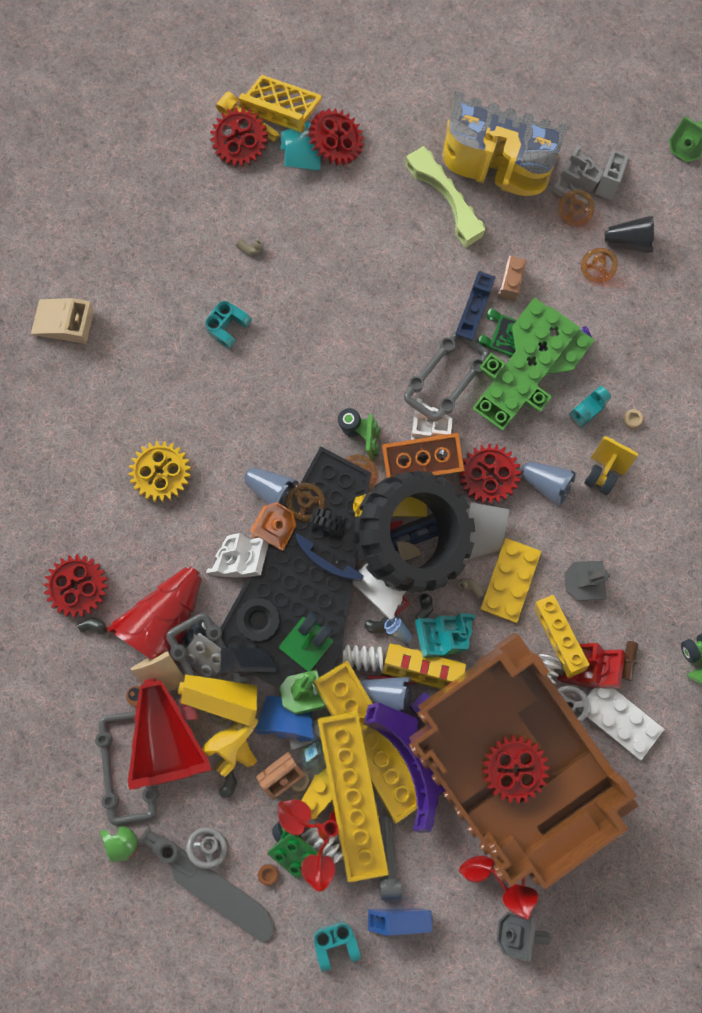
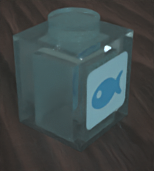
M317 738L301 751L302 765L306 770L312 771L316 775L327 768L322 741Z

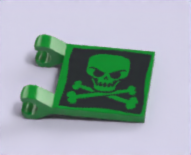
M490 309L486 318L498 322L493 337L490 339L485 335H480L477 342L484 347L512 357L515 353L512 326L517 320L502 315L494 309Z

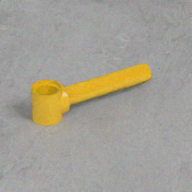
M228 91L215 105L219 113L223 112L225 115H228V109L232 113L235 107H237L239 112L242 109L239 106L237 97ZM263 122L262 125L267 127L265 130L269 135L267 138L275 142L279 137V133Z

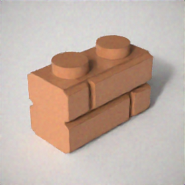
M509 256L498 297L516 301L527 260Z
M287 752L258 774L256 778L265 793L274 800L304 777L305 774L293 756Z

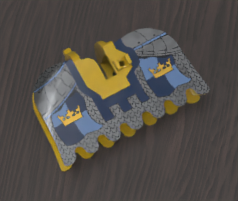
M456 91L453 98L451 117L447 123L446 138L442 151L443 161L452 172L463 177L476 179L477 182L483 184L489 167L496 169L495 184L502 191L522 196L537 195L546 190L569 126L560 124L557 128H553L551 121L545 118L536 123L532 114L526 113L523 117H518L516 110L513 108H508L505 112H501L499 105L496 103H490L487 107H484L480 98L474 97L471 101H465L464 94Z

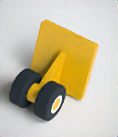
M604 436L591 456L593 460L605 465L604 470L596 464L593 465L584 484L589 487L597 484L601 486L600 493L606 496L609 495L618 479V476L611 472L607 475L609 469L625 475L639 454L631 448L616 442L614 439Z

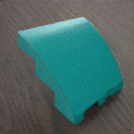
M312 120L304 123L305 129L302 133L292 129L281 132L280 150L285 151L284 167L320 171L321 155L317 157L318 150L312 151L314 144H309L312 138L307 136L310 133L308 128Z
M459 613L457 616H438L436 619L418 618L415 623L423 658L441 657L467 651L469 649V638L472 635L471 627L475 614Z

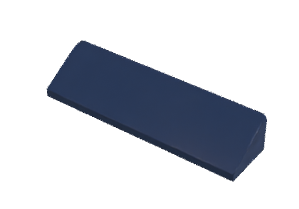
M434 514L398 526V528L390 531L391 541L396 552L399 551L398 541H406L415 545L439 536L438 524Z

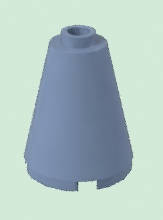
M530 461L529 464L525 463L521 470L522 478L557 506L563 504L571 491V482L574 483L577 473L572 470Z
M256 467L249 469L244 476L245 484L267 505L277 502L287 507L297 490L295 488L296 484L299 485V482L294 478Z
M401 677L361 681V685L372 704L380 702L401 712H404L405 708H409L412 686H409L408 682H412L411 678Z

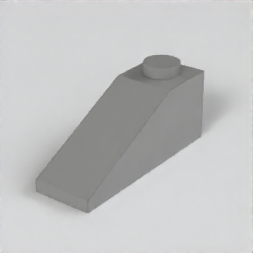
M612 149L595 194L604 199H613L620 184L628 155Z

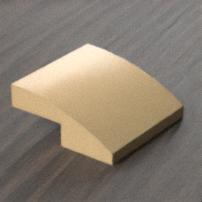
M168 651L152 661L146 658L130 668L140 684H144L145 680L156 678V681H162L168 692L179 688L180 682H184L185 678Z

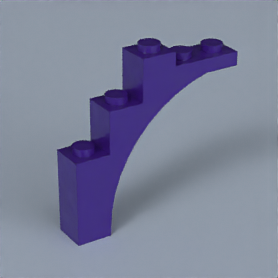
M380 702L368 705L364 725L376 730L392 743L402 756L411 774L417 799V815L413 831L418 833L431 832L435 823L434 816L439 802L438 796L443 795L446 790L442 784L438 786L431 777L434 774L431 768L426 769L420 761L421 756L417 758L409 746L411 743L409 737L418 731V719Z

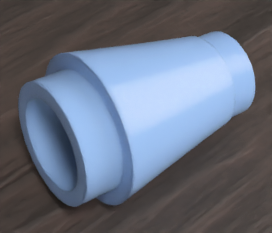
M395 617L393 621L389 619L386 621L384 627L388 634L404 643H408L412 639L413 635L400 618Z

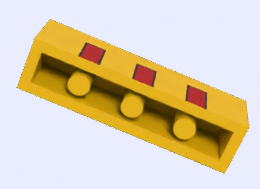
M389 644L382 673L398 678L409 677L412 679V682L442 689L465 673L466 664L442 657L423 658L422 651L412 650L398 644Z

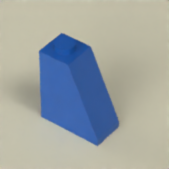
M422 908L368 909V931L387 936L432 932L433 918L431 910Z

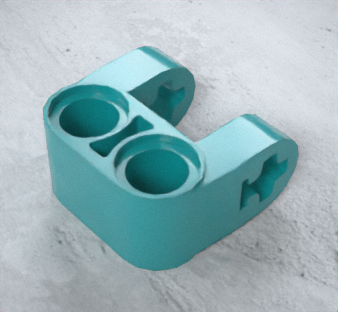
M221 301L206 318L205 326L207 333L213 339L230 349L236 340L224 330L232 320L247 328L252 318L230 302ZM223 310L230 311L228 314L221 313ZM212 324H218V325H219V326H218L217 328H215V329L210 328V326H211Z
M599 386L568 415L580 428L584 427L607 406L606 404L611 399L610 392L605 387Z
M342 921L328 925L315 932L314 945L321 972L332 969L326 949L345 943L351 962L362 960L356 938L350 924ZM341 927H346L349 930L348 935L344 938L339 937L337 934L338 929ZM322 933L327 934L329 937V941L325 944H320L317 940V937Z

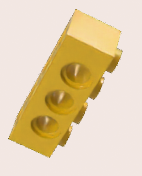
M554 594L537 601L534 611L558 659L561 661L560 663L567 677L570 678L585 672L589 667V663Z

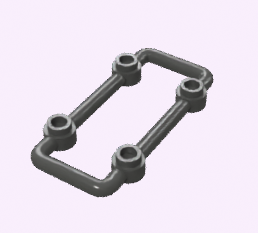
M456 332L450 337H445L441 340L440 350L419 376H413L410 379L409 388L404 393L405 402L432 421H439L445 414H450L453 411L455 401L475 375L483 373L479 367L490 354L487 348L474 339L470 341L455 335ZM459 338L481 353L482 356L472 360L468 374L449 398L446 397L440 401L439 410L435 414L411 396L423 389L426 377L445 354L453 352L455 341Z
M205 613L195 615L170 629L167 633L166 638L171 647L170 655L174 660L179 661L186 675L196 676L185 657L186 648L182 644H178L175 636L203 621L207 628V638L214 641L220 648H227L221 638V628L213 624L211 618ZM232 673L235 679L234 682L250 684L249 679L242 676L241 673ZM203 711L208 713L210 719L215 723H222L228 720L227 718Z
M136 711L103 716L99 720V734L95 738L96 745L101 748L105 795L101 803L107 809L108 820L113 825L149 821L156 815V800L159 798V791L154 786L146 787L142 793L143 800L148 803V812L116 817L115 812L119 798L113 793L109 745L112 744V736L107 732L106 724L134 719Z

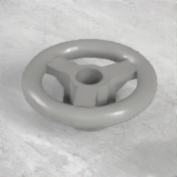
M563 686L557 689L566 703L572 704L571 710L573 713L576 708L584 707L582 714L578 717L580 723L583 722L590 709L586 694L574 686ZM564 692H574L581 697L582 701L575 702L573 699L567 698Z
M204 827L196 830L191 834L187 842V855L190 861L199 868L211 869L222 863L227 853L225 838L219 831L213 828ZM202 834L214 835L213 837L204 838L201 843L195 841ZM219 840L221 852L218 858L214 860L212 854L216 851L217 841ZM205 844H208L211 849L207 850ZM193 848L199 849L205 854L207 863L195 857Z

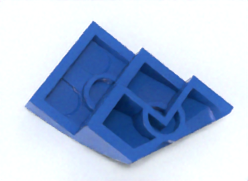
M266 697L255 727V731L258 734H276L278 738H296L299 742H312L316 740L312 727L314 726L311 718L312 711L295 715L284 709L282 697Z

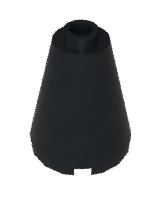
M647 216L608 227V231H605V242H608L609 246L653 253L654 216Z

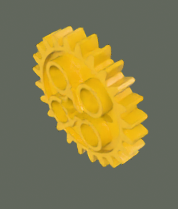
M156 441L155 446H152L149 442L148 449L142 446V453L135 452L138 458H131L135 464L129 465V468L133 470L128 473L130 477H133L130 483L136 484L134 490H140L139 495L141 497L146 494V500L153 497V501L156 503L158 498H160L162 503H164L165 497H168L172 501L171 495L174 494L176 497H179L177 491L184 492L185 490L182 486L189 485L185 479L191 478V475L186 473L192 470L190 466H186L190 461L189 459H184L186 457L185 452L180 454V447L174 450L173 443L167 447L166 441L163 442L162 446H160L158 441ZM158 455L164 456L161 462H155V457ZM178 467L176 473H169L170 468ZM147 469L151 470V474L149 476H142L143 471ZM158 469H159V470H162V469H163L164 472H163L162 474H161V473H158V474H157L156 471H157ZM165 481V487L157 488L158 482Z

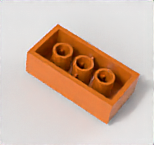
M459 433L382 444L387 478L396 474L418 470L432 472L435 476L464 472ZM440 450H444V453H448V456H446L445 460L441 461L440 458H437V454H440ZM421 453H425V456H429V459L426 460V463L418 461V457H421ZM402 456H406L407 459L409 458L410 461L407 462V466L399 463V460H402Z

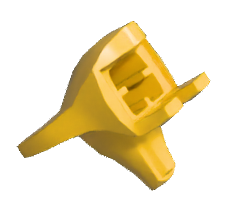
M256 718L254 719L253 726H247L235 721L227 730L220 731L203 746L202 750L206 756L217 753L222 757L214 769L220 772L223 777H226L234 769L236 762L246 767L253 766L257 762L246 741L258 723Z

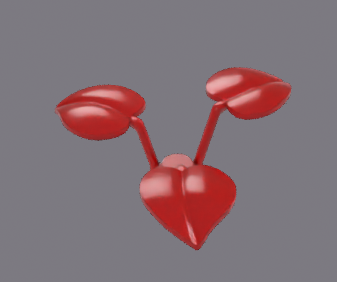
M297 799L280 801L277 807V815L282 828L292 835H300L305 827L317 828L319 837L324 840L318 851V856H307L301 865V873L305 881L316 892H322L329 886L335 873L333 859L330 856H322V852L329 843V840L336 835L339 836V826L336 821L335 810L331 812L330 820L323 824H308L312 816L308 804Z
M474 856L460 866L459 873L466 880L475 883L487 880L490 877V873H492L505 891L502 897L505 907L517 916L529 920L539 897L535 889L525 886L526 876L522 878L521 885L514 884L507 889L496 871L492 869L495 864L494 860L488 856Z

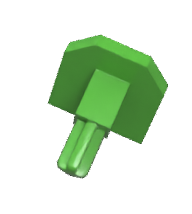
M684 116L669 139L671 153L685 162L698 160L702 155V122L698 121L696 123Z
M317 670L286 678L280 686L284 709L295 715L325 709L324 701L313 684L319 678Z

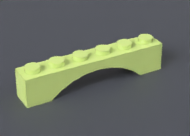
M425 146L407 155L405 166L413 177L432 185L449 202L455 216V235L466 248L481 239L485 232L483 222L476 218L472 207L468 206L464 201L463 195L457 192L453 181L446 177L442 166L435 162L431 151H427Z

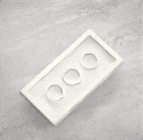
M593 687L587 695L590 709L586 718L641 761L664 731V728L615 689ZM579 707L576 710L582 714L584 707Z

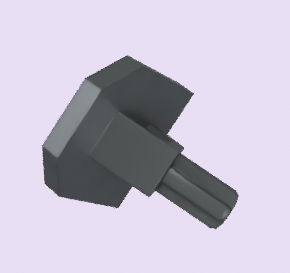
M603 561L574 562L565 572L566 592L576 601L606 600L605 581L610 577V573H607V570L604 569Z
M507 912L498 922L496 942L503 955L531 961L534 944L549 945L551 941L550 933L534 930L536 917L530 916L529 920H526L512 912Z

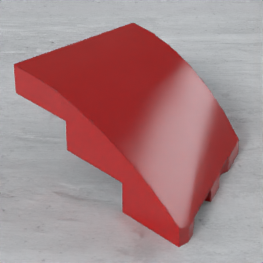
M598 643L579 644L589 663V667L585 672L568 678L564 672L563 675L559 674L557 678L560 682L578 686L620 689L625 652L623 649L604 650Z

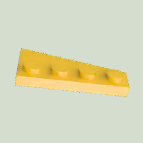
M325 758L301 800L310 807L313 820H316L333 801Z

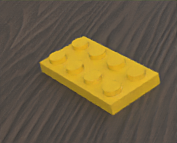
M505 538L480 610L517 623L541 551Z

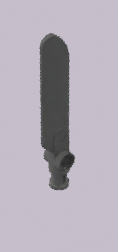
M147 827L138 842L147 845L152 849V853L157 855L161 861L172 866L174 880L179 885L259 941L265 942L271 938L273 925L268 912L259 902L212 869H203L194 865L190 861L187 852L177 846L175 842L168 840L164 836H158L151 831V827ZM166 846L171 847L174 851L173 856H165L163 848Z

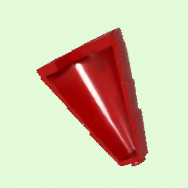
M191 566L189 569L183 568L158 585L155 591L137 602L134 607L114 620L107 630L151 660L166 651L170 654L171 647L166 638L167 633L170 629L190 619L191 613L194 612L202 581L198 576L200 572ZM187 630L175 636L178 644L183 643Z
M156 678L145 680L144 684L140 685L127 780L129 790L140 789V787L144 786L146 788L192 777L198 773L202 774L211 771L209 760L194 738V733L179 713V707L162 681H156Z

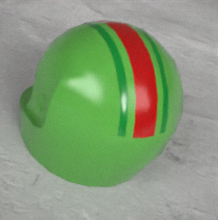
M123 826L118 827L119 832L114 836L110 835L105 829L100 831L110 862H123L129 860L135 854L138 847V839L131 829Z

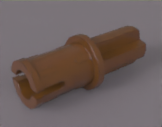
M627 641L622 673L623 680H633L638 643L634 641Z

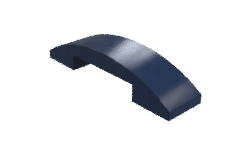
M478 271L456 330V336L473 341L495 281V276Z
M298 533L295 536L299 547L306 557L321 570L344 580L362 581L364 579L363 574L348 565L344 571L338 569L312 552L315 547L314 543Z

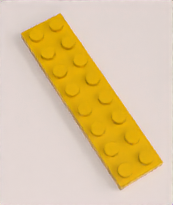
M345 661L316 679L313 684L332 716L358 711L372 786L392 821L398 823L417 809L413 780L405 761L392 743L376 730L364 725L367 707L372 702L349 662Z
M356 711L318 718L348 882L389 875L359 713Z

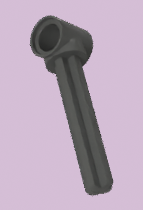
M390 816L380 817V827L389 875L384 876V879L380 881L381 900L402 899L401 880L396 878L392 819Z

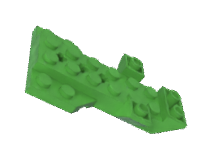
M533 298L512 326L515 353L507 364L490 353L479 367L492 381V384L472 409L502 431L513 420L523 405L541 412L552 396L538 387L540 382L546 375L573 371L595 340L581 331V327L551 306L547 307L536 298ZM550 330H552V331H553V330L557 331L556 334H557L558 336H556V335H554V337L550 336V333H551ZM539 345H545L547 351H539ZM528 359H533L535 366L533 364L531 367L528 366Z

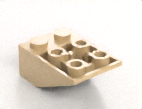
M74 298L39 299L31 335L86 344L94 308L90 301Z

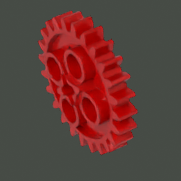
M235 107L233 113L228 109V115L222 112L223 118H216L218 125L212 124L215 131H210L211 135L214 136L210 138V141L215 143L212 145V148L217 150L215 152L216 156H220L222 162L226 160L227 165L233 162L234 167H237L238 163H240L241 167H244V162H247L250 166V160L252 159L257 162L256 156L262 157L260 151H266L263 144H268V140L265 137L269 135L268 132H265L267 129L266 125H262L263 119H258L257 113L252 116L251 109L246 113L244 107H242L241 112L238 111L237 107ZM243 123L249 124L246 129L240 128ZM227 129H231L232 133L230 135H224ZM254 139L255 143L253 145H246L248 140ZM238 146V150L230 152L231 147Z
M328 108L326 111L321 110L319 114L317 113L310 122L311 125L308 128L310 133L307 136L312 138L309 144H314L312 151L318 150L317 157L322 155L323 162L329 159V165L335 161L336 166L340 163L345 166L347 162L351 164L353 160H356L362 152L364 137L360 135L363 130H358L360 124H354L355 118L350 119V113H347L345 116L343 110L338 113L336 108L332 112Z
M489 443L487 449H485L481 445L480 451L473 448L474 454L467 453L469 459L463 458V463L465 464L463 465L464 472L459 473V477L464 479L460 481V484H466L463 490H470L468 497L475 495V502L481 498L482 504L486 500H489L490 505H492L493 500L500 504V498L507 501V494L513 496L511 489H518L515 483H520L521 481L517 477L521 476V471H517L520 468V464H514L517 461V457L510 458L512 451L506 454V447L498 450V444H496L493 449ZM492 458L495 462L488 465L485 463V460ZM481 463L484 469L481 466H478L477 464ZM504 470L507 471L509 475L507 477H501L498 473ZM474 471H479L482 475L479 478H474L471 474ZM487 472H494L493 476L490 475L487 477ZM496 480L503 483V485L500 486ZM493 484L496 488L493 491H488L485 486Z
M76 554L75 559L68 555V561L60 558L61 564L59 565L54 562L56 569H48L52 574L51 576H45L49 583H45L43 586L49 588V590H46L44 594L50 595L46 601L49 603L53 602L51 608L55 609L58 607L57 613L61 614L64 611V616L66 617L70 613H72L73 618L77 617V613L84 617L85 611L91 615L92 607L98 610L97 603H104L101 596H107L103 592V589L109 588L108 585L103 584L108 580L107 577H102L106 573L105 570H99L101 565L99 563L94 565L95 560L92 558L88 561L86 555L83 556L82 560L79 554ZM79 569H85V574L82 577L76 576ZM62 578H67L66 585L59 587V581ZM75 582L79 584L77 590L74 589ZM93 585V592L85 594L86 587ZM76 595L75 602L68 604V597Z
M511 735L510 741L503 736V743L496 740L497 747L489 746L492 753H485L489 759L482 761L487 766V768L482 769V773L488 774L483 778L486 782L490 781L487 785L488 789L494 788V796L500 793V800L507 796L509 803L515 798L519 804L522 797L528 802V795L536 798L534 791L536 790L541 793L542 790L539 786H546L547 784L543 781V778L549 777L544 770L550 769V767L543 764L548 758L541 757L544 750L539 749L536 751L538 744L534 743L531 745L530 738L524 742L522 735L519 736L518 740H516L514 735ZM523 753H529L530 759L526 763L520 762V757ZM502 755H509L508 763L501 764L499 762V758ZM515 764L519 768L534 767L533 770L518 769L515 774L512 770L497 771L498 768L513 769ZM530 774L531 781L527 784L522 783L523 775ZM505 775L511 776V781L507 785L501 784V778Z

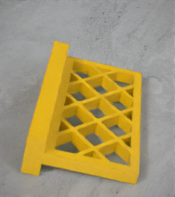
M264 75L259 77L247 94L242 93L239 96L240 107H244L246 111L251 109L252 115L257 113L258 118L300 133L305 129L304 123L322 101V95ZM263 82L270 84V86L260 88ZM276 89H285V91L275 93ZM269 91L273 92V94L267 96L262 94ZM257 94L261 95L259 98L252 97ZM292 94L300 95L298 97L290 98V95ZM284 96L288 97L287 100L278 102L277 98H281ZM275 99L276 103L272 104L266 102ZM314 99L311 103H305V100ZM303 102V105L293 106V103ZM289 104L291 106V108L288 109L282 107ZM302 110H305V111H306V112L304 113V115H303V114H300V113H297L298 111H302Z

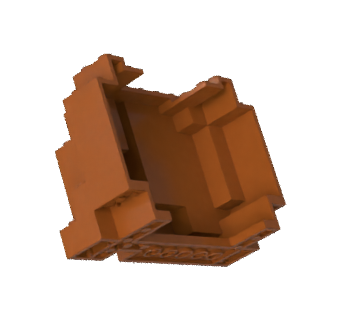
M512 633L493 646L495 649L476 661L477 665L418 705L421 710L418 712V715L426 726L409 737L411 740L409 746L417 758L421 756L420 761L426 769L431 768L434 773L431 777L438 786L442 784L446 790L443 793L449 803H455L453 807L460 819L467 820L469 823L467 829L473 838L478 836L481 841L478 845L484 854L487 855L489 853L496 863L493 867L502 882L507 881L510 886H513L529 874L536 886L541 884L545 890L629 830L621 818L638 807L634 800L637 795L625 778L617 774L610 766L547 674L550 671L539 655L529 650L519 634ZM511 735H514L516 740L522 735L524 742L530 738L531 745L534 743L538 744L536 751L539 749L544 750L541 757L548 758L543 763L550 767V769L544 770L549 775L548 778H543L547 785L539 786L542 790L541 793L536 790L534 791L536 798L528 795V802L523 797L520 798L519 804L515 798L509 803L507 796L500 800V793L494 796V788L488 789L487 785L490 781L486 782L483 780L488 775L482 773V769L487 768L482 761L489 759L485 753H492L489 746L496 748V740L503 743V736L508 741L511 740ZM523 753L520 757V762H528L530 759L529 753ZM507 754L499 758L501 764H506L509 761V755ZM515 764L513 769L498 768L497 771L512 770L515 774L518 769L533 770L534 767L519 768ZM509 775L501 778V784L507 785L511 781V776ZM523 775L521 780L522 783H529L531 781V775Z

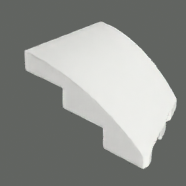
M416 399V401L436 414L438 412V409L435 407L431 408L423 403L422 399ZM415 409L411 440L451 434L452 418L445 414L439 421H432ZM440 450V454H437V458H440L441 461L445 460L447 452L444 453V450ZM421 453V457L418 458L429 459V456Z
M241 533L229 535L215 556L217 560L213 568H208L206 574L219 577H251L261 575L269 543L260 538L251 540Z
M367 563L358 571L364 575V579L362 581H353L352 585L362 592L390 621H393L397 606L401 604L402 597L406 591L394 590L386 587L383 580H376L366 569V566L369 565Z

